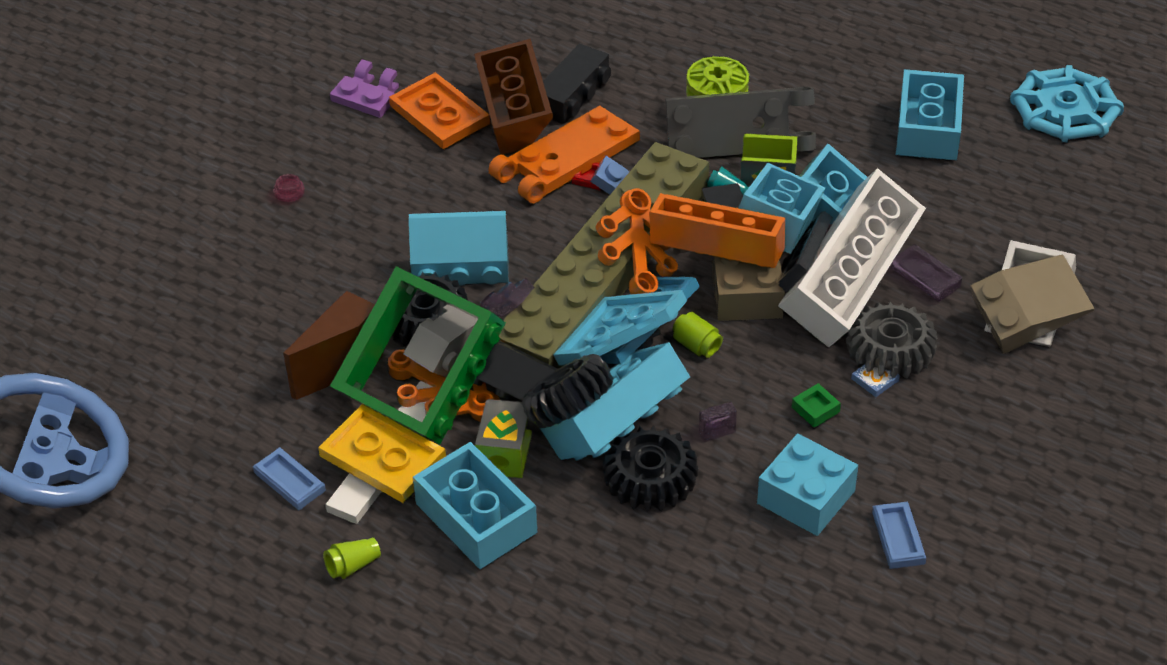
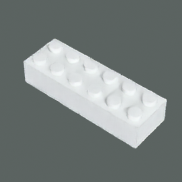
M877 168L856 188L824 236L808 271L785 294L778 306L827 347H830L850 330L926 208Z

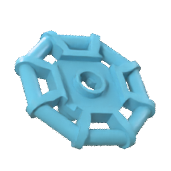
M1072 65L1046 71L1031 70L1026 74V79L1020 87L1010 95V102L1019 111L1024 120L1023 126L1028 130L1031 128L1057 137L1061 139V142L1068 143V140L1097 135L1101 138L1107 135L1109 127L1114 120L1124 112V104L1116 98L1109 86L1110 81L1107 78H1098L1073 69ZM1029 104H1035L1037 109L1032 111ZM1097 111L1105 112L1102 118L1096 114ZM1082 123H1086V124H1087V125H1082V126L1070 127V125H1075V124H1082Z

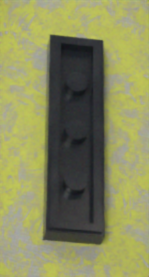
M825 211L821 212L810 223L800 238L778 282L779 286L786 292L808 271L833 218Z

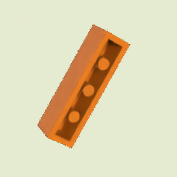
M660 193L649 212L650 243L770 268L776 267L785 249V217Z

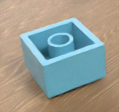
M797 433L759 477L757 504L818 536L855 492L858 464Z

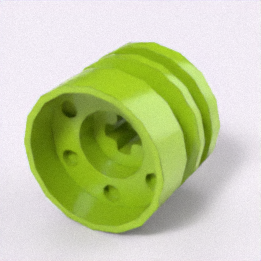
M713 56L702 58L693 63L687 71L686 94L687 96L748 92L749 73L744 65L728 57Z

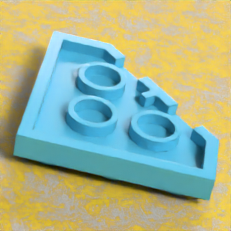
M682 290L604 297L553 355L559 366L568 364L575 359H580L584 355L596 354L601 356L672 321L677 317L678 311L687 302V299Z

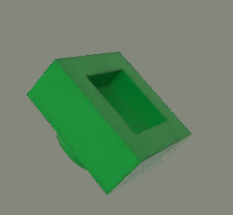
M819 383L792 398V408L813 428L840 413L841 403Z

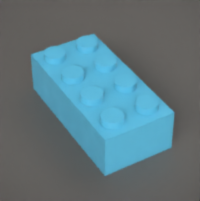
M669 342L634 351L622 364H617L610 369V373L614 378L613 383L607 393L601 395L600 399L560 424L540 428L558 458L561 460L575 458L577 461L587 455H592L593 457L602 455L610 449V441L615 437H623L635 428L633 423L640 417L643 419L652 415L659 409L657 404L661 400L670 399L682 390L680 385L689 379L690 375Z

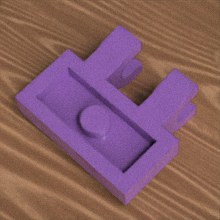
M362 59L355 69L354 77L344 76L331 91L330 99L338 104L381 118L390 108L389 96L395 94L394 92L399 88V84L393 82L397 76V71L386 68L381 74L379 85H371L370 83L375 79L374 75L368 74L373 67L372 62Z

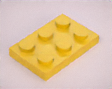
M364 404L318 447L320 457L402 503L414 492L413 476L446 457L445 448Z

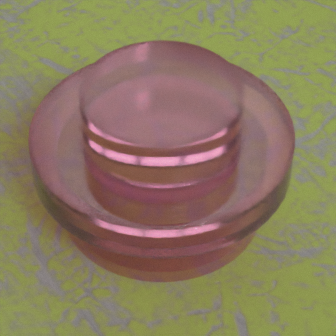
M293 174L280 176L274 186L275 197L284 202L295 201L301 198L305 192L303 182L298 176Z

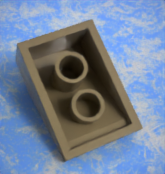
M1063 254L1001 270L970 285L973 300L1003 354L1095 311Z

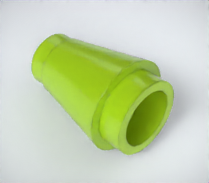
M372 537L332 544L330 549L324 551L323 558L326 569L332 578L341 576L342 579H345L375 559L380 558L381 551L376 539Z

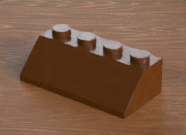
M531 39L475 53L474 56L500 155L518 151L533 144L552 120L553 114Z

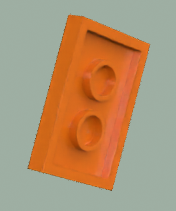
M436 72L389 96L390 107L442 149L490 124V114Z

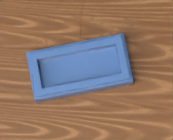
M280 447L253 466L254 473L297 510L302 509L326 491L323 482Z
M908 501L873 506L872 514L889 569L924 565L926 563V555Z

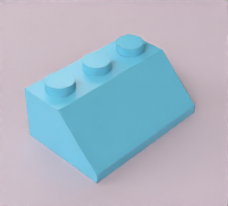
M506 211L409 214L411 274L421 276L423 271L426 276H431L436 272L440 278L448 275L451 281L458 280L459 285L509 283Z

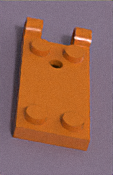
M598 106L509 157L505 155L496 156L490 162L488 171L492 177L501 183L508 182L519 173L524 175L525 177L518 186V194L534 204L539 202L548 193L571 181L575 174L580 171L583 174L590 170L593 163H600L605 156L610 158L640 141V130L605 108Z

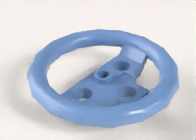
M39 373L4 375L0 377V400L15 395H42L13 473L0 466V493L20 503L56 509L89 504L115 488L128 468L129 439L118 415L99 396L68 379ZM75 407L83 410L100 427L108 447L95 451L79 445L68 429ZM42 425L52 426L55 430L46 429ZM67 460H75L81 465H73ZM65 480H70L79 483L57 487L50 486L52 484H56Z

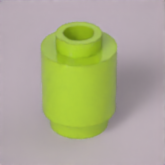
M694 312L680 315L673 325V338L699 357L704 355L706 358H710L719 350L723 342V336L719 334V330Z

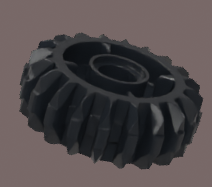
M422 271L421 276H418L468 300L465 288H461L458 280L451 281L448 275L440 278L434 272L431 276H426ZM417 290L392 334L393 340L400 339L403 346L409 344L419 324L427 318L433 321L444 314L443 307L447 304Z
M596 354L584 355L580 359H575L555 370L550 375L545 376L543 380L529 389L521 403L525 409L524 412L529 420L538 428L552 427L555 424H560L562 421L580 413L586 407L591 406L594 401L600 399L601 395L607 393L614 379L610 373L611 370L606 362H603L601 357Z
M639 425L636 433L630 432L624 438L615 437L613 445L606 451L605 460H603L604 481L606 486H609L611 496L618 495L620 504L630 500L633 510L639 504H642L647 513L651 505H657L662 512L666 502L675 507L678 499L686 500L689 491H693L696 477L698 476L697 456L695 451L692 450L690 442L682 441L680 433L670 435L668 427L661 432L657 431L654 425L650 430L644 431Z

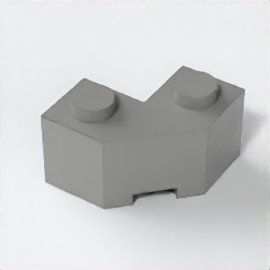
M448 304L443 307L444 314L433 321L427 318L419 324L403 353L432 373L447 377L478 320Z

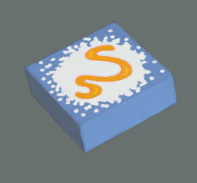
M865 365L852 373L851 379L877 397L897 383L900 375L897 374L895 378H892L890 375L891 371L885 370L884 374L879 376L877 367L867 372Z

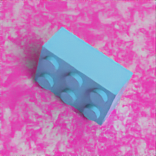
M904 69L896 155L957 160L962 124L963 74Z
M767 163L744 193L739 209L785 217V249L783 252L791 254L813 220L826 187Z
M471 442L413 476L416 504L479 569H482L538 533L536 505Z

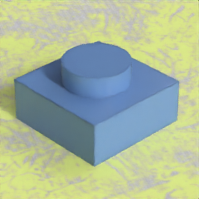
M605 156L590 182L611 194L630 171L608 156Z

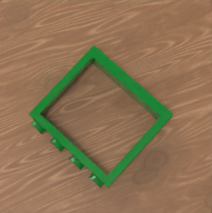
M396 266L330 387L420 435L441 444L448 429H452L453 420L460 407L468 400L470 389L476 377L484 370L489 353L493 346L501 339L499 335L506 322L493 312ZM417 290L478 319L422 422L362 391Z

